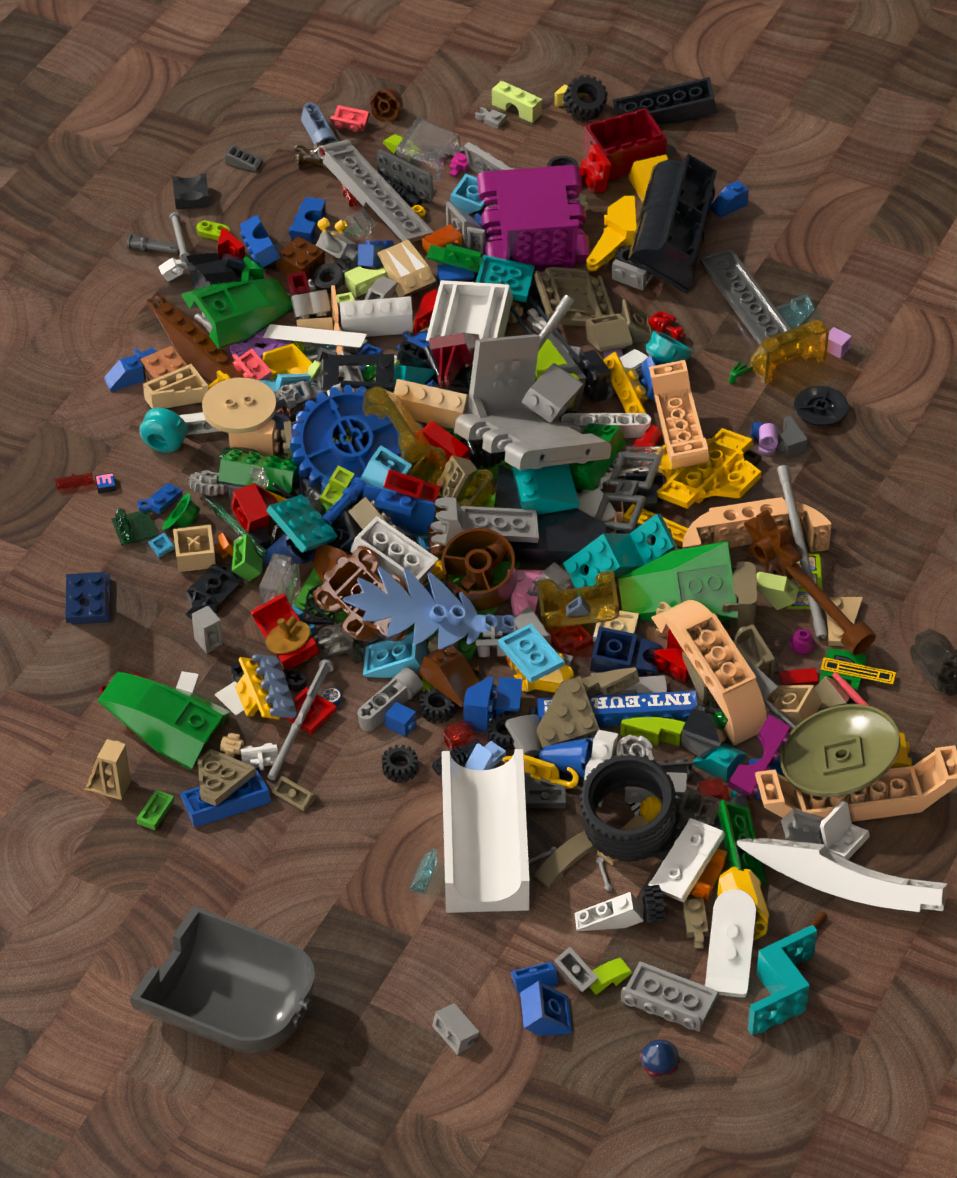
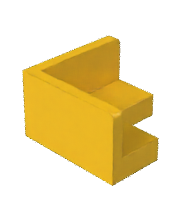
M293 343L266 351L262 357V361L273 374L269 379L277 378V375L307 373L309 366L312 364Z

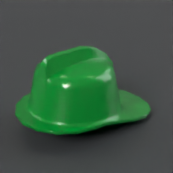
M190 493L182 497L177 507L167 517L162 525L163 530L170 528L173 524L186 527L195 521L200 512V507L191 500Z

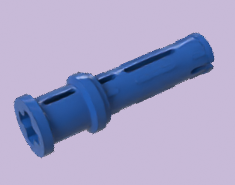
M356 477L352 485L343 490L341 498L322 516L328 525L331 526L351 503L358 500V496L363 492L365 485H367L362 479Z

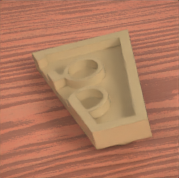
M829 597L846 617L855 624L863 597ZM825 612L828 646H844L841 643V639L845 632Z

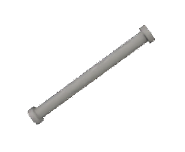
M173 212L170 214V221L173 222L180 250L179 258L182 262H185L183 257L190 254L186 250L179 222L180 215L177 212Z

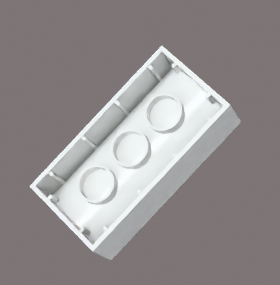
M515 749L513 757L506 764L491 770H472L462 767L452 759L450 751H442L446 913L529 910V863L523 749Z

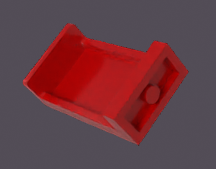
M284 593L275 596L263 605H258L251 611L253 620L265 640L268 634L279 626L277 621L280 618H284L287 622L293 616L297 621H300ZM310 637L301 648L286 654H275V656L279 657L283 669L290 670L319 654V650L314 639Z

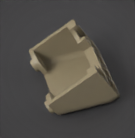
M753 624L741 627L737 631L735 641H733L746 662L750 660L772 680L775 666L774 656ZM682 652L683 661L702 704L708 707L718 704L686 653Z

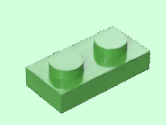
M156 790L137 817V824L156 830L174 803V796Z

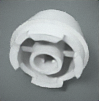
M628 735L621 738L617 743L615 757L631 754L653 760L654 757L651 751L653 747L643 736Z

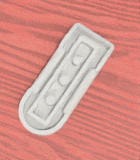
M738 889L723 892L715 901L705 986L718 991V995L744 998L748 992L756 907L750 895Z

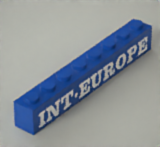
M696 691L588 696L598 727L620 726L621 721L624 719L639 717L668 718L686 723L692 709L698 706ZM537 698L539 723L553 698Z

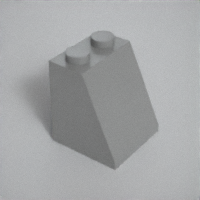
M552 363L530 387L521 402L552 423L566 412L583 386V383L555 363Z

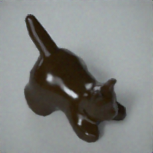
M317 142L312 149L302 145L294 146V151L297 152L294 160L298 168L301 169L303 165L311 164L330 171L323 163L324 159H321L318 155V147L324 144Z

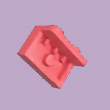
M338 105L335 115L331 116L330 120L333 126L338 129L346 128L353 132H365L370 113Z
M250 349L240 357L236 354L232 355L235 361L233 362L234 367L238 372L242 371L244 373L242 374L244 378L262 380L268 379L273 375L253 349Z

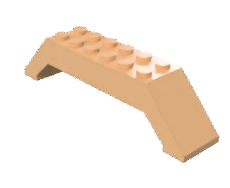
M955 745L935 748L933 753L914 766L889 769L887 773L870 786L851 794L835 797H820L803 793L793 787L787 778L777 774L776 769L755 772L764 808L782 818L792 809L826 818L841 801H845L848 803L851 822L921 813L957 786V749Z

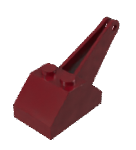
M458 333L429 338L430 348L439 368L438 382L440 388H444L445 385L446 387H451L461 367H473L476 340L480 339L479 334Z

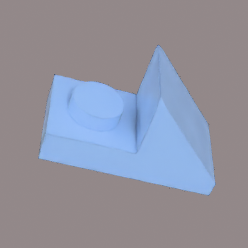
M492 741L484 747L477 743L465 768L491 770L506 756V751Z

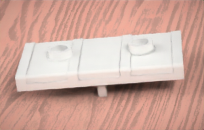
M690 818L648 886L660 885L662 894L685 902L726 836L724 831Z

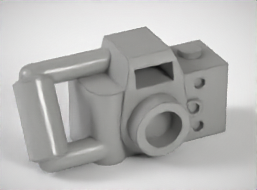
M305 381L283 385L280 389L273 391L276 398V410L283 407L288 409L296 407V404L310 399L312 395ZM298 387H301L304 393L303 397L300 396L297 390Z

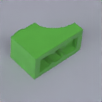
M245 534L234 542L232 572L249 582L262 573V558L259 557L254 549L252 537Z

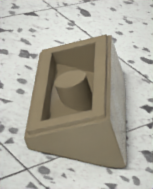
M282 775L272 791V794L304 812L318 797L316 794Z

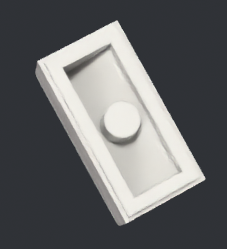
M635 349L620 357V360L624 367L636 370L642 366V363L648 356Z

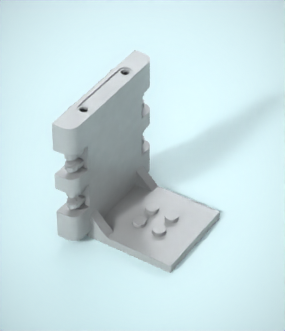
M532 334L476 340L467 414H462L456 419L454 433L468 441L483 439L482 449L489 453L505 451V462L519 470L530 468L542 469V467L570 463L585 464L587 461L610 458L611 445L609 442L592 433L582 434L581 428L570 421L560 422L559 418H557L554 422L550 423L521 402L534 384L540 342L539 335Z

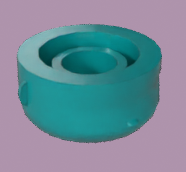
M655 330L651 334L650 341L646 344L648 355L653 356L662 364L685 360L687 364L693 353V350L683 343Z
M153 408L146 413L140 425L139 433L143 442L151 449L161 453H171L177 451L182 446L188 434V427L185 421L175 412L165 408Z

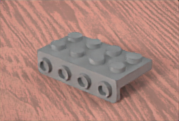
M641 961L637 965L627 986L623 987L621 991V1001L626 1005L640 1008L649 1014L658 1015L667 1021L676 1022L687 1029H694L699 1032L718 997V991Z

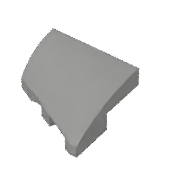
M538 715L520 716L506 720L505 723L514 739L513 746L515 749H523V754L531 757L540 754V742L536 733L539 725Z

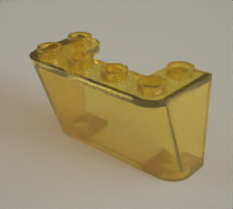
M614 571L599 573L595 577L596 586L557 591L555 581L550 579L538 580L537 587L541 619L544 627L560 628L617 619L620 613ZM582 596L589 604L591 614L568 617L566 605L577 597Z

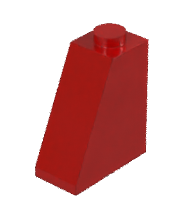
M430 421L421 430L424 460L445 467L452 455L471 460L470 448L434 421Z

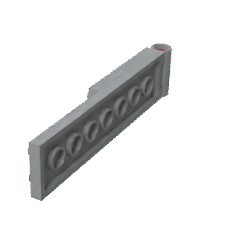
M350 140L338 141L318 147V155L321 159H324L323 163L363 206L369 205L402 241L409 240L413 243L433 233L429 226L356 150Z

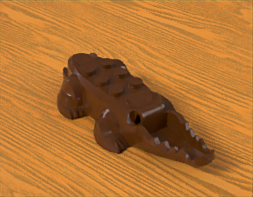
M327 544L314 548L316 553L312 561L318 577L323 583L321 587L313 591L315 601L319 607L328 612L338 613L345 611L349 615L342 624V628L350 637L355 640L373 642L379 637L393 642L402 641L407 637L409 628L399 634L387 637L386 634L391 618L380 621H363L362 618L366 611L343 601L344 597L363 593L357 581L358 578L374 584L387 594L384 584L379 578L377 568L380 566V563L374 551L364 546H358L354 554L350 555L341 549ZM392 574L391 576L409 594L408 589L405 583L402 581V579L399 576Z

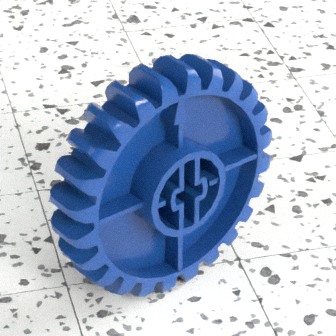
M345 385L344 393H340L336 387L330 388L329 397L320 392L317 394L316 403L310 400L305 403V411L297 413L296 424H293L291 428V436L293 438L290 440V450L294 452L292 455L293 464L299 466V476L302 478L309 477V487L314 488L321 485L322 494L338 465L355 474L349 485L350 487L356 477L361 478L370 459L380 445L408 461L409 450L407 448L410 446V436L406 434L408 425L405 421H400L401 411L399 409L390 411L391 400L384 399L380 402L378 401L379 392L377 391L372 392L368 396L366 395L365 387L360 386L357 393H355L350 385Z

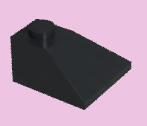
M345 511L331 525L338 537L333 542L327 543V545L352 555L353 553L350 551L355 537L363 529L350 513Z
M700 704L695 706L686 721L682 734L720 747L727 741L728 737L716 713L710 711L711 708L706 705Z

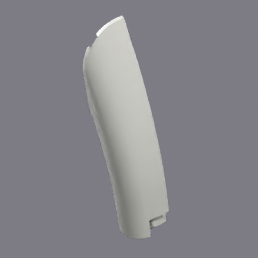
M750 838L737 841V845L773 869L810 887L841 898L873 906L920 912L921 909L943 911L945 907L948 883L906 879L883 874L825 849V844L766 838L753 839V842Z

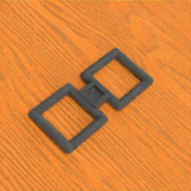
M622 451L609 479L610 486H617L615 493H604L594 518L599 521L602 520L609 500L635 502L637 504L629 523L601 521L606 524V529L634 531L646 501L645 496L636 495L637 490L651 488L662 456L659 454ZM625 459L653 461L645 482L618 479Z

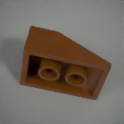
M448 646L441 650L437 649L425 655L418 675L460 707H463L466 690L480 682L463 654L453 646Z

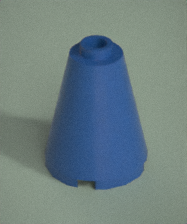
M585 738L545 746L540 751L539 759L555 764L559 771L569 774L571 772L567 771V768L570 767L577 772L578 776L585 778L586 765L592 755L594 739Z

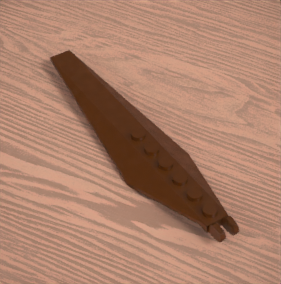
M160 293L155 296L160 306H157L156 302L152 299L146 301L149 309L157 316L176 352L187 365L192 364L203 379L212 383L217 379L216 372L219 370L224 374H228L230 378H244L242 375L244 373L242 371L238 372L233 365L235 361L230 352V347L226 346L218 349L209 337L210 333L203 324L170 302H166ZM283 407L282 409L289 417V421H296L297 414L292 409Z

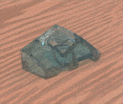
M807 294L791 299L790 303L775 307L793 332L815 309Z

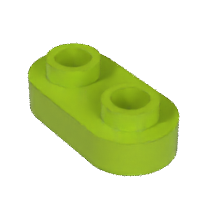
M206 220L197 224V234L200 237L216 241L219 240L222 228L229 232L230 229L226 225Z

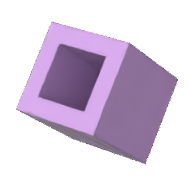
M833 327L822 338L823 350L841 359L850 350L852 336Z

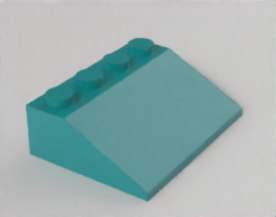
M569 464L542 467V469L530 468L522 470L511 465L522 509L536 510L537 515L580 507Z

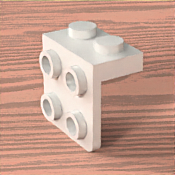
M841 801L822 820L820 825L823 843L826 845L825 849L846 860L870 837L868 830L852 824L848 803L845 801Z

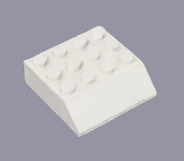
M441 280L426 342H430L429 338L458 333L479 334L480 339L504 337L513 300L510 285Z

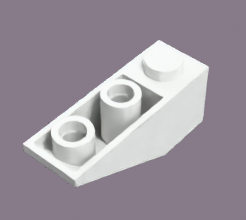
M631 892L575 913L577 931L627 928L644 921L642 904Z

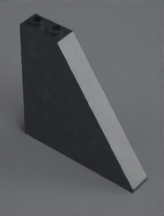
M499 465L494 508L522 509L513 471L503 465ZM578 508L537 515L538 543L509 541L514 551L515 562L563 564L603 533L609 532H606V524ZM506 557L502 559V561H509Z

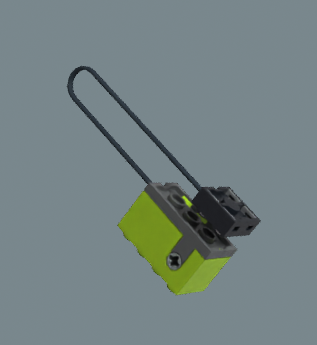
M528 292L527 298L543 319L548 322L549 319ZM511 305L510 311L525 331L532 335L531 330ZM555 327L553 332L577 361L579 367L553 333H551L538 352L534 383L552 363H555L583 383V386L568 408L581 405L583 391H585V394L592 402L606 400L611 370L595 350L582 352L580 359Z

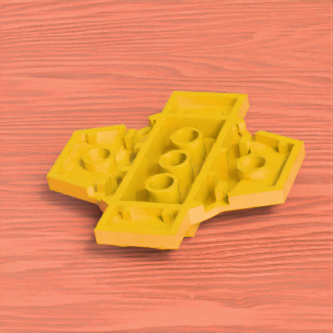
M722 428L711 439H706L709 462L676 469L671 468L666 445L664 444L655 454L662 456L657 471L663 473L667 482L657 491V497L687 509L694 502L700 504L705 498L711 496L740 499L762 477L759 469L747 460L744 461L743 454L753 445L752 439Z

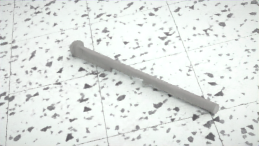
M322 660L319 663L320 668L307 692V698L268 774L270 780L276 779L327 673L333 671V663L330 660Z

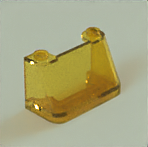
M814 320L766 338L751 355L750 367H753V371L766 384L772 381V374L776 371L774 365L800 355L805 360L813 357L817 359L818 363L823 362L827 357L829 328L822 321Z
M378 386L364 392L362 410L367 417L370 414L376 415L379 420L388 416L399 432L400 458L412 464L426 456L430 450V443L400 397Z

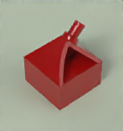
M253 483L234 491L231 509L244 534L263 527H266L268 530L272 517L266 510L270 505L278 503V501L266 489Z

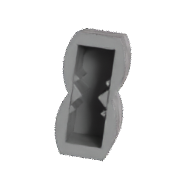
M327 290L291 296L295 318L299 317V320L310 319L309 315L314 314L317 317L326 316L327 312L331 311Z

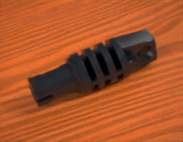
M385 179L406 203L412 206H421L422 199L413 195L410 189L393 180Z
M475 739L465 746L459 745L450 751L452 759L459 765L467 762L479 740ZM442 756L432 764V768L437 775L442 774Z

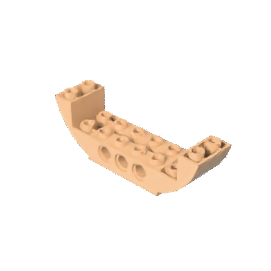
M783 497L709 508V512L701 515L688 528L684 536L682 549L726 541L730 542V548L750 545L753 539L744 526V522L756 517V515L765 510L770 512L777 526H788L793 535L786 501ZM796 502L803 536H805L810 552L829 550L831 522L816 509Z
M687 600L652 616L651 618L661 634L671 630L726 715L728 722L724 731L733 746L758 735L767 719V713L756 676L715 613L710 612L697 601Z

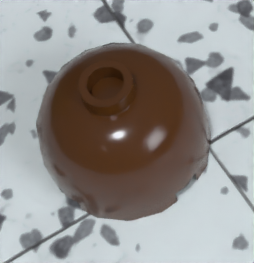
M383 88L376 91L369 101L372 114L381 122L395 120L403 110V99L392 88Z

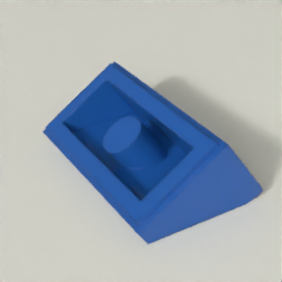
M551 962L510 972L518 994L537 981L548 986L558 984L557 972Z

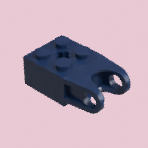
M599 626L591 658L590 671L601 673L635 667L639 677L658 676L659 670L645 660L654 659L655 651L650 649L660 650L663 647L658 643L637 637V634Z

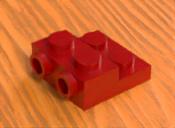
M592 144L588 158L582 159L581 166L579 167L582 181L587 184L591 193L605 192L611 163L599 145Z

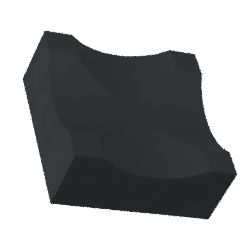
M200 174L192 178L172 177L176 210L210 206L206 174Z

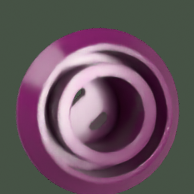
M800 629L790 638L789 646L794 652L803 655L812 652L815 649L816 642L810 631Z

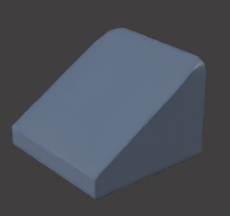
M582 596L577 597L566 605L568 617L591 614L590 606Z

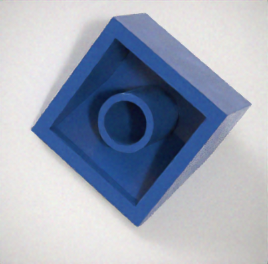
M540 981L520 992L524 1029L538 1036L570 1034L572 1032L569 998L567 995Z

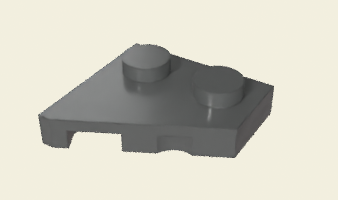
M524 773L526 808H566L565 786L557 783L553 784L543 778L537 780L532 778L530 773Z

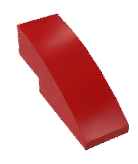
M388 469L383 488L396 493L434 503L440 490L438 485Z

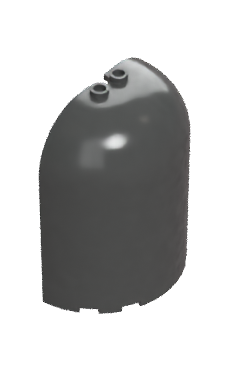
M193 906L173 934L174 949L160 970L151 966L130 997L132 1007L140 1013L245 1054H263L284 1044L296 1031L305 1013L310 1009L315 970L309 956L299 947Z

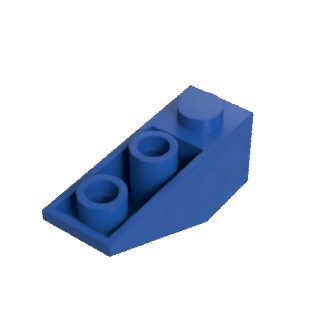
M393 240L365 241V244H358V265L382 266L383 264L377 253L396 244H393Z

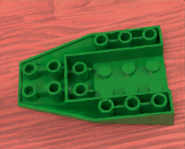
M726 541L674 550L618 578L622 611L638 613L639 620L654 622L651 617L657 615V608L661 609L659 607L660 602H666L672 608L684 601L694 600L704 605L710 612L715 613L720 622L736 620L738 611L722 612L723 603H739L737 597L733 594L730 542Z

